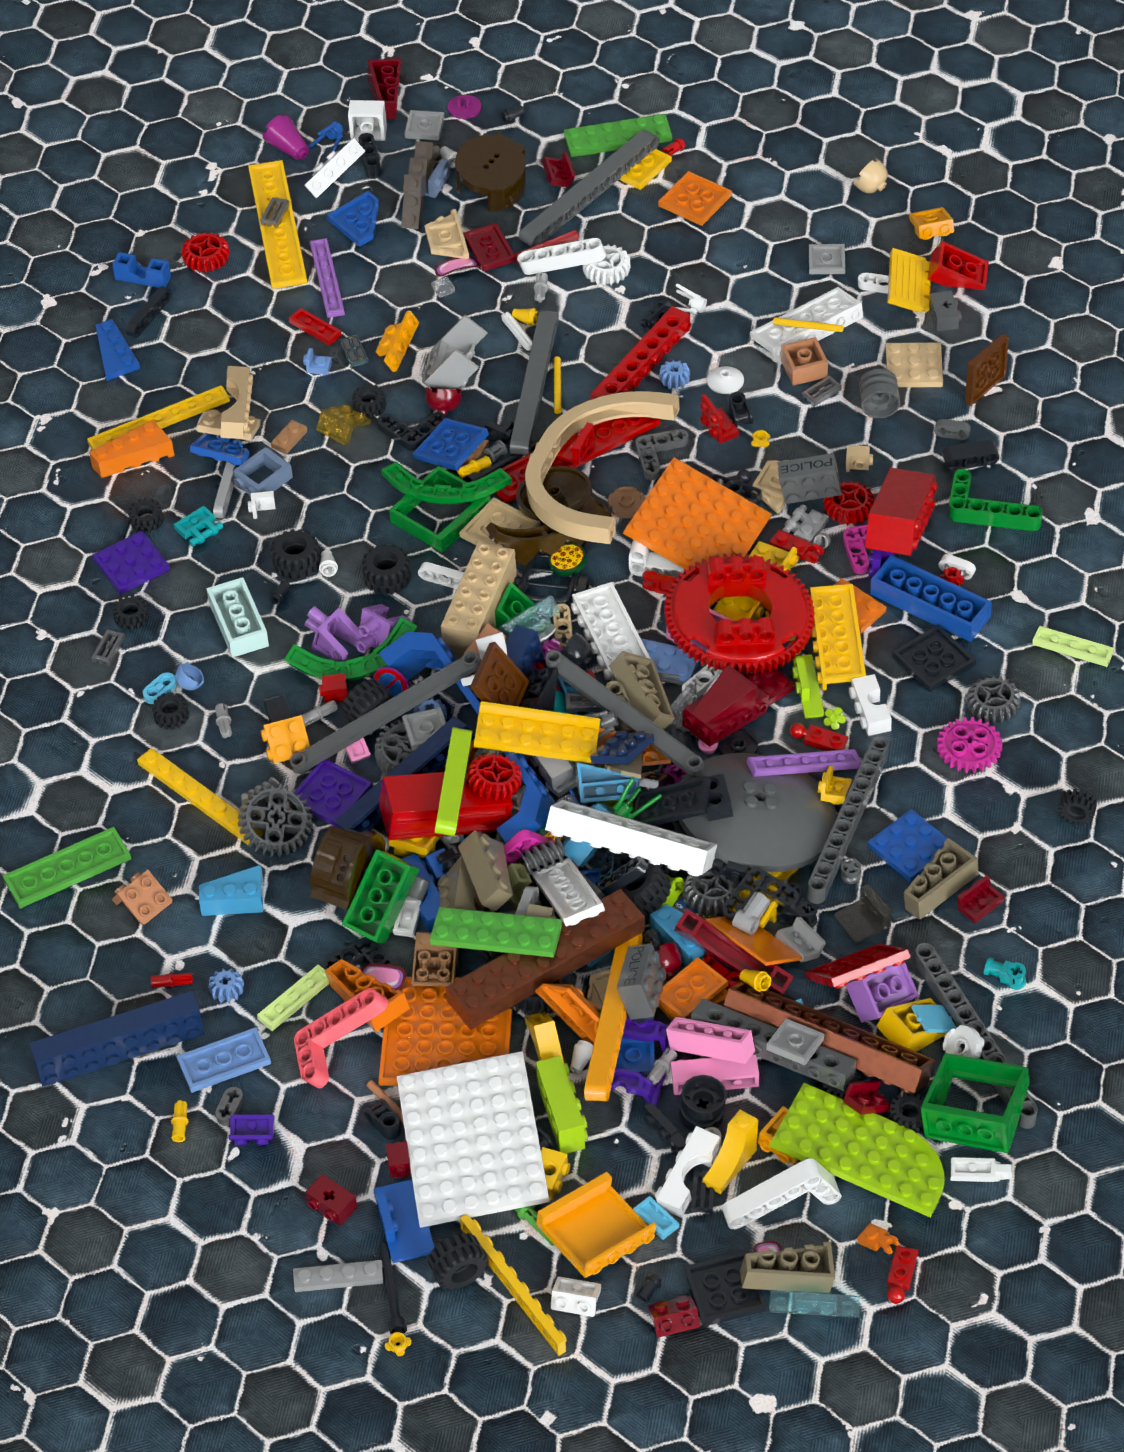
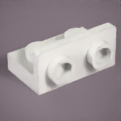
M558 1276L552 1290L551 1309L594 1317L596 1303L601 1292V1284Z

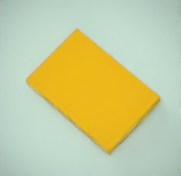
M655 149L633 168L630 167V171L625 175L623 174L619 180L641 190L672 161V156Z

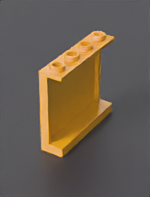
M608 1172L539 1210L536 1225L584 1278L599 1273L602 1268L616 1263L620 1257L626 1254L633 1253L642 1244L650 1243L655 1236L656 1223L654 1222L648 1226L611 1187L612 1177Z

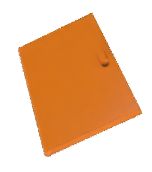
M725 916L706 919L717 931L766 966L802 959L800 954L759 926L753 935H749L734 927L732 921L727 920Z

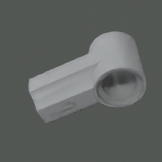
M754 892L744 909H740L735 914L732 925L749 935H753L759 926L761 916L771 903L770 899L760 892Z

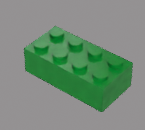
M376 849L342 925L374 942L385 944L420 869L386 851Z

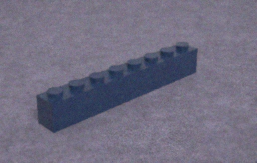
M453 716L385 777L436 773L447 762L452 727L467 730L469 728ZM382 780L334 821L339 828L346 831L347 828L358 832L371 831L383 820L379 807Z

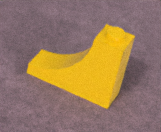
M544 1011L543 1014L539 1012L534 1015L524 1016L525 1024L532 1036L539 1061L561 1056L564 1064L554 1020Z
M739 1110L728 1123L727 1133L721 1150L702 1180L706 1187L710 1188L711 1186L715 1192L721 1194L757 1151V1118Z

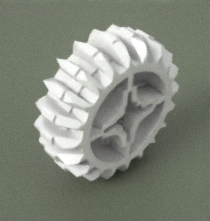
M608 244L603 246L606 257L602 261L582 265L586 278L590 279L591 282L596 281L597 285L603 283L604 286L605 284L612 286L614 282L619 283L620 280H624L628 276L631 268L627 252L623 251L622 247L617 248L616 245L610 246Z

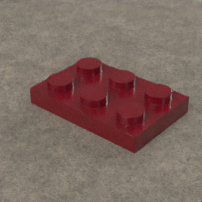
M497 223L464 232L465 241L482 271L516 262V256Z

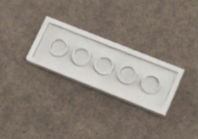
M569 857L563 859V863L559 861L556 862L555 866L549 865L548 869L545 867L541 868V872H533L532 877L562 919L565 926L576 925L580 920L595 917L600 912L605 911L603 903Z

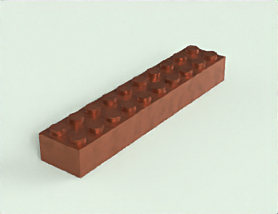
M619 889L601 899L605 911L600 912L597 916L580 920L576 925L565 926L562 921L563 925L554 958L505 953L446 986L447 1002L471 1030L535 994V990L542 984H552L641 934L645 931V916L627 895Z
M743 981L728 989L723 1007L779 1028L785 1019H789L824 1033V1040L821 1046L856 1059V1069L862 1071V1074L866 1076H875L881 1079L883 1083L901 1087L903 1092L910 1094L916 1093L929 1082L936 1061L932 1058L770 990L758 992Z

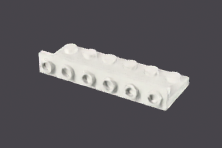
M837 287L778 318L838 324L846 327L863 318L862 303ZM772 320L751 331L750 336L751 339L770 351L773 361L777 363L781 360V345L814 337L819 341L835 332L774 325Z
M612 582L572 595V612L578 615L577 620L580 628L584 627V636L587 641L590 640L592 653L597 654L596 658L599 667L604 668L603 674L606 681H616L609 665L622 651L651 659Z

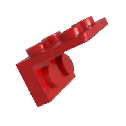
M706 394L701 395L700 408L702 416H700L702 425L709 429L711 437L715 438L719 444L738 437L739 430L722 408L716 409Z
M587 422L584 428L580 429L579 433L573 434L562 446L556 458L580 465L595 440L594 424Z

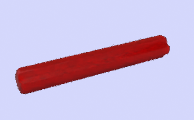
M576 230L515 253L516 262L519 264L518 255L524 251L574 242L579 239V235Z

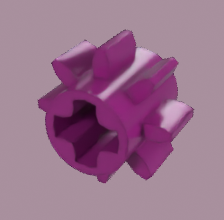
M554 637L551 641L546 639L542 646L545 654L543 659L545 660L546 654L552 650L563 651L564 647L560 646L562 641Z

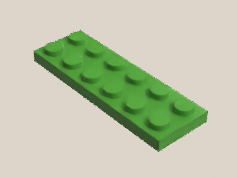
M666 114L564 129L570 157L618 150L643 129L659 137V143L672 142V133Z
M112 827L3 875V880L19 908H23L131 860V855L116 829Z
M439 907L430 936V944L554 958L563 924L562 919Z

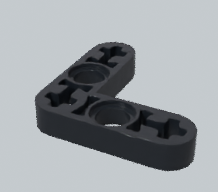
M435 412L411 429L392 415L383 414L378 417V428L404 448L416 450L443 419L446 418V415L442 412ZM423 429H428V430H430V431L427 432V433H422V432H420V431L423 430ZM397 430H402V431H404V432L401 433V434H396V433H394V432L397 431Z
M607 850L601 860L598 888L605 896H608L642 876L648 868V863L640 856H637L621 866L622 855Z
M753 868L748 871L724 903L723 913L727 920L733 921L736 913H729L728 909L736 908L737 912L740 909L743 910L754 892L762 893L787 909L796 908L800 903L798 891L760 868ZM759 875L761 880L756 879L753 883L752 877H758ZM772 884L779 886L778 891L775 893L768 891V887ZM743 890L750 892L749 897L746 899L739 897V893ZM783 890H784V894H785L786 896L792 897V895H793V896H794V901L789 900V901L787 902L786 897H785L784 895H782Z
M363 937L327 958L323 962V969L326 970L340 959L355 967L364 961L367 964H376L373 960L377 957L384 959L380 964L397 965L377 942ZM351 954L355 956L351 961L344 959L346 955Z

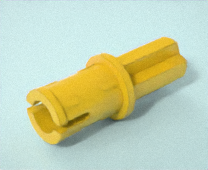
M484 456L478 460H471L469 464L460 467L457 473L460 478H464L472 472L479 473L481 470L492 465L491 459Z
M178 1100L175 1103L174 1117L171 1119L173 1124L171 1138L175 1142H183L186 1138L185 1131L188 1124V1119L186 1118L187 1102Z

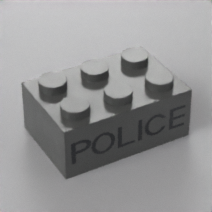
M834 453L778 462V476L785 504L842 495L841 480Z
M652 943L630 946L627 949L617 990L630 1020L654 1017L656 1008L659 1006V997L663 991L662 986L666 979V971L661 966L659 954L654 950Z

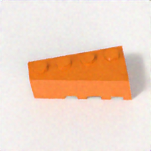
M153 419L89 452L92 468L101 478L124 472L125 468L140 467L141 463L157 462L159 458L168 456V458L175 456L172 440Z
M340 959L324 970L330 986L345 1002L368 988L374 989L388 999L386 1010L366 1022L375 1032L410 1009L404 992L392 989L391 985L377 981L374 976L366 975L361 969L343 959Z

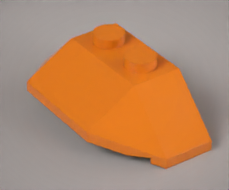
M542 984L535 992L583 1041H587L594 1046L601 1015L598 1007L592 1002L589 1003L584 997L583 992L573 985Z

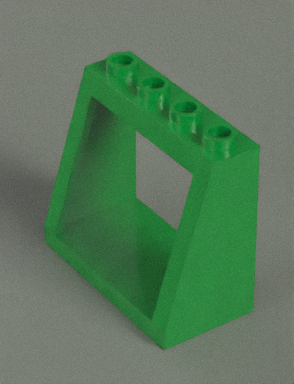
M945 1053L921 1106L925 1138L1009 1153L1030 1083L1028 1067ZM953 1077L1015 1088L1004 1115L998 1116L944 1106Z

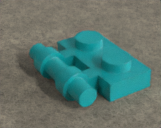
M202 506L174 523V529L185 540L192 536L193 538L189 540V544L193 547L196 544L200 545L205 542V539L209 536L218 534V531L223 529V524L218 522L214 525L213 522L216 521L215 515L205 506ZM206 528V530L202 533L199 532L200 530Z

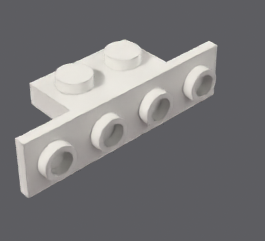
M353 138L341 150L332 151L326 157L328 160L324 164L321 162L314 168L313 177L305 184V187L317 198L365 150Z

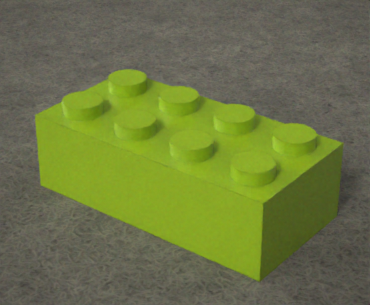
M561 1056L537 1061L538 1088L559 1152L567 1154L585 1149V1140H588L587 1122L585 1116L580 1113V1100L575 1098L574 1095L576 1093L573 1080L570 1081L568 1077L570 1076L568 1064H563Z

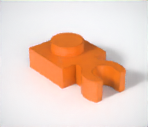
M871 1223L868 1224L857 1238L860 1245L876 1252L881 1247L885 1253L892 1254L893 1251L889 1245L899 1246L897 1237L889 1235L887 1230Z

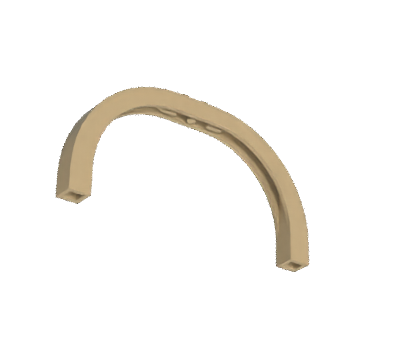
M650 391L610 394L579 404L558 417L547 428L540 441L536 443L534 452L530 454L525 472L528 501L536 516L550 528L569 537L610 544L616 533L615 518L579 512L560 504L545 490L543 486L545 476L562 446L573 434L579 433L580 429H583L587 422L595 425L604 421L626 417H649L674 421L680 410L679 396L677 394Z

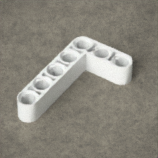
M806 1159L727 1201L722 1206V1210L728 1227L730 1229H739L808 1191L826 1205L838 1202L841 1199V1194L834 1176L816 1160Z

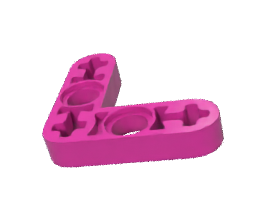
M868 525L847 528L843 532V543L852 570L856 574H865L869 571V558L864 546L866 544L865 533H867ZM859 549L861 552L853 553L851 550Z
M530 830L518 832L504 845L507 867L510 864H514L521 857L520 852L524 855L525 850L528 849L532 853V847L544 843L547 847L548 840H551L554 844L555 841Z

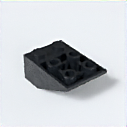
M558 668L528 670L525 676L529 683L519 707L554 712Z

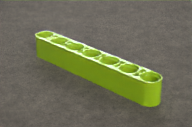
M452 727L434 833L455 836L472 730Z

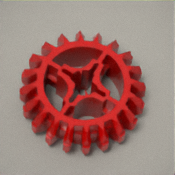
M204 232V234L198 233L197 236L191 235V239H186L181 253L183 262L188 268H191L192 271L198 270L199 273L202 271L207 273V271L214 272V269L220 270V266H225L230 251L224 237H220L219 234L214 235L212 232L209 234Z
M843 480L841 484L842 495L824 498V510L829 518H832L833 522L838 521L840 525L846 523L847 526L849 523L856 525L857 522L863 523L864 520H868L869 512L874 503V494L871 492V489L867 488L865 484L860 485L859 481L853 483L852 480L849 483Z
M485 753L483 757L478 755L476 759L472 760L467 771L469 788L473 789V793H479L480 798L485 796L487 801L490 798L494 799L495 802L499 798L503 801L506 797L511 798L513 794L517 793L522 782L520 766L516 765L515 760L510 761L509 756L502 757V754L498 756L494 753L491 755Z

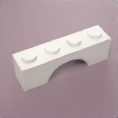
M697 1126L693 1133L690 1132L688 1134L685 1148L683 1151L680 1150L678 1152L675 1166L673 1169L670 1168L668 1170L665 1184L663 1187L660 1186L656 1192L655 1198L657 1203L667 1212L680 1218L683 1217L692 1200L689 1189L684 1185L685 1176L696 1165L712 1164L722 1146L720 1136Z

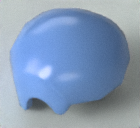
M189 662L185 664L180 663L175 675L178 685L186 690L200 688L204 683L201 670L196 666L190 665Z

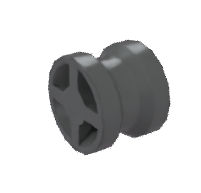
M854 858L843 860L840 865L841 880L847 884L857 883L861 877L860 862Z

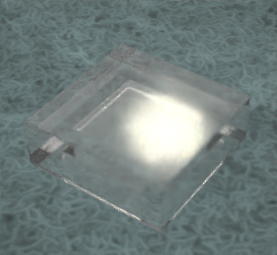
M448 277L431 282V287L439 298L455 292V287Z

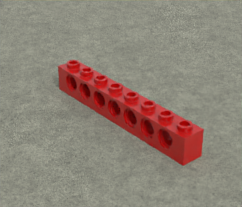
M672 306L590 394L591 400L610 394L631 392L634 388L638 387L641 380L649 375L652 368L658 365L663 356L668 354L675 343H678L681 337L690 330V314Z

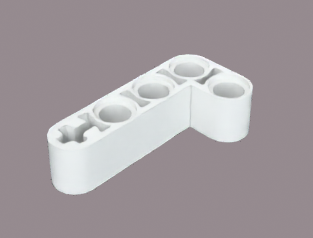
M633 540L629 553V570L633 575L642 577V573L647 570L678 578L679 573L683 574V568L656 552H650L649 548Z

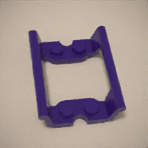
M627 1015L622 1037L644 1042L658 1040L660 1041L663 1053L667 1048L670 1051L666 1031L668 1026L666 1024L649 1019L644 1023H638L635 1019L630 1020ZM615 1068L611 1090L619 1086L624 1087L626 1093L644 1096L647 1104L650 1102L656 1107L666 1074L663 1075L658 1083L653 1085V1081L648 1080L636 1071Z

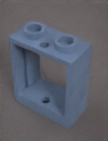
M264 447L233 470L234 484L239 489L241 488L246 491L250 497L251 493L274 492L293 478L291 464L267 447ZM263 465L274 472L259 484L248 477Z

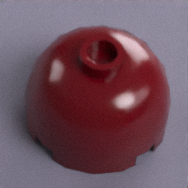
M425 388L426 402L431 409L437 410V412L447 415L448 411L455 410L461 402L462 389Z
M674 942L659 946L660 950H657L660 958L659 962L666 971L665 981H669L676 976L675 973L682 964L680 950Z

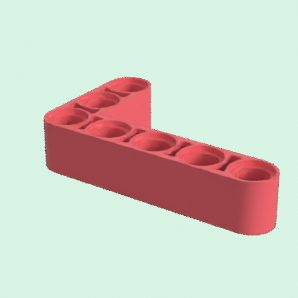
M368 988L300 1029L294 1037V1044L301 1078L316 1088H323L329 1080L324 1048L383 1013L388 1006V999L374 989Z

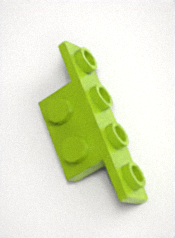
M811 654L796 656L793 659L794 667H792L793 678L797 679V682H795L797 694L800 693L804 717L806 719L823 717L824 709L813 657Z

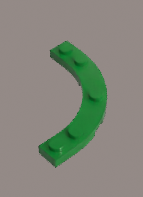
M398 462L381 469L382 476L402 493L421 501L438 504H454L477 500L512 484V478L501 468L485 477L465 483L463 487L451 488V485H426L425 481L412 476Z
M401 617L386 640L374 649L372 653L364 657L361 656L346 660L345 662H335L334 660L317 657L294 644L285 657L284 662L318 679H322L321 676L345 673L346 681L358 680L375 674L382 667H387L379 653L406 632H416L418 626Z

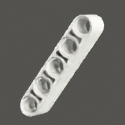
M591 238L524 251L518 255L517 259L523 273L532 275L599 262L606 257V252L599 238Z

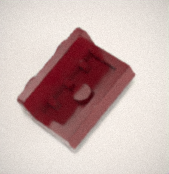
M563 152L560 159L544 156L542 164L549 184L569 188L571 182L575 179V171L573 170L568 153Z
M986 875L982 879L976 880L973 886L968 890H963L958 895L957 910L975 924L1002 904L1005 896L990 885V877Z
M691 1295L680 1296L666 1302L659 1301L654 1305L648 1306L658 1338L700 1327L697 1306Z

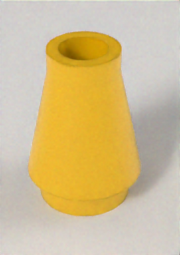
M515 308L513 310L512 316L514 319L529 326L537 324L539 311L535 308Z
M744 969L740 973V980L758 992L766 991L771 985V977L765 971Z

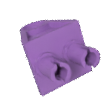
M383 604L364 607L358 631L365 638L356 643L358 644L356 645L357 650L364 653L371 647L376 649L386 640L401 617L410 622L411 619L403 615L388 618L386 615L389 607Z
M314 606L307 615L309 618L305 622V626L315 633L311 648L335 662H345L348 652L335 639L333 634L354 646L358 645L356 644L358 641L365 638L359 634V628L340 608L331 616H327Z

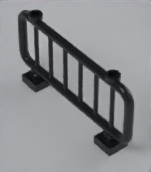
M606 507L610 512L607 516L612 517L611 507ZM540 521L539 526L545 525V523ZM584 541L581 545L586 552V556L591 544L590 541ZM538 553L525 566L522 576H516L514 585L534 603L549 605L567 604L571 601L573 594L590 589L588 577L580 576L581 571L576 574L575 572L570 574L572 577L569 586L528 582L531 571L555 574L550 569L533 567L536 557L549 559L550 555ZM526 585L563 589L567 590L564 597L555 598L526 594L525 588Z

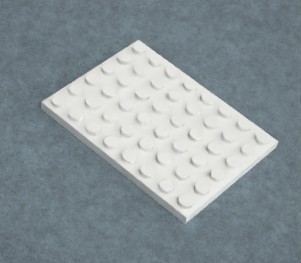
M523 1051L397 1076L420 1228L460 1220V1217L466 1214L472 1218L550 1202Z

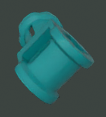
M992 957L988 958L984 968V975L990 974L999 977L1001 983L1008 985L1014 990L1024 988L1026 985V968L1023 964L1005 961L1003 964L994 961Z

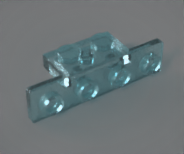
M549 595L495 629L503 632L507 639L516 624L536 630L540 634L547 630V626L552 624L549 618L559 613L560 610L553 596Z
M771 1291L769 1311L772 1313L858 1318L860 1296Z

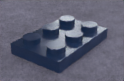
M625 730L618 731L590 755L591 763L628 764L654 742V735L644 731L627 733Z

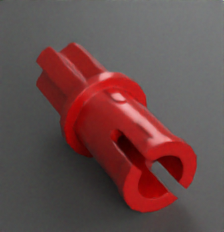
M170 972L165 975H151L152 989L171 987L173 989L177 985L193 983L192 973L173 974Z

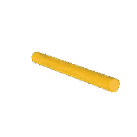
M776 317L773 319L774 325L843 332L844 329L843 325Z
M557 356L553 359L554 412L560 414L562 412L561 358Z

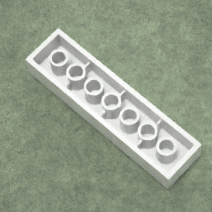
M561 800L550 807L545 829L551 831V834L554 836L563 837L565 835L571 837L570 840L575 842H589L592 847H607L610 852L617 854L624 852L633 859L640 856L641 858L648 859V862L651 864L660 865L662 863L668 865V868L671 870H686L692 876H700L712 868L717 848L715 843L565 800Z

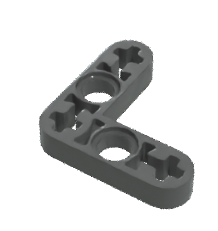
M676 429L643 435L636 439V452L643 475L647 480H657L660 477V465L656 452L682 448L689 443L686 430ZM663 439V440H666L667 442L661 444V443H658L657 441ZM645 456L653 457L651 460L643 459Z

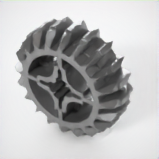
M993 675L992 678L985 676L983 680L978 678L976 683H972L971 688L968 690L966 702L972 716H977L978 720L981 718L984 719L985 723L992 721L994 724L996 721H999L1002 724L1004 719L1009 721L1011 717H1015L1016 711L1020 708L1021 697L1015 683L1010 684L1009 679L1003 680L1002 676L998 679Z
M708 870L700 876H687L683 885V896L686 900V905L691 906L692 910L697 909L698 914L704 912L706 916L709 913L714 916L717 913L723 915V905L738 884L725 879V875H715L712 873V870Z

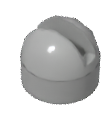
M820 533L814 538V543L822 546L823 549L828 547L831 542L830 536L826 533Z

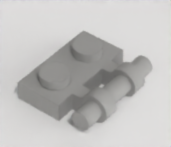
M801 504L799 508L794 510L791 519L785 522V527L782 531L790 533V531L794 532V536L813 543L814 538L820 534L829 522V516L813 509L807 514L805 513L807 507ZM799 520L802 521L801 525L797 524Z

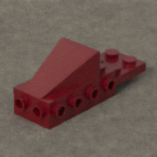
M728 665L704 696L684 708L682 726L710 747L767 712L768 706L795 691L796 685L773 667H771L770 672L764 669L763 674L760 671H756L755 675L751 673L744 677Z

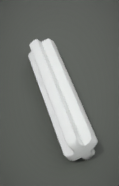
M509 312L502 314V321L527 351L531 350L533 341Z

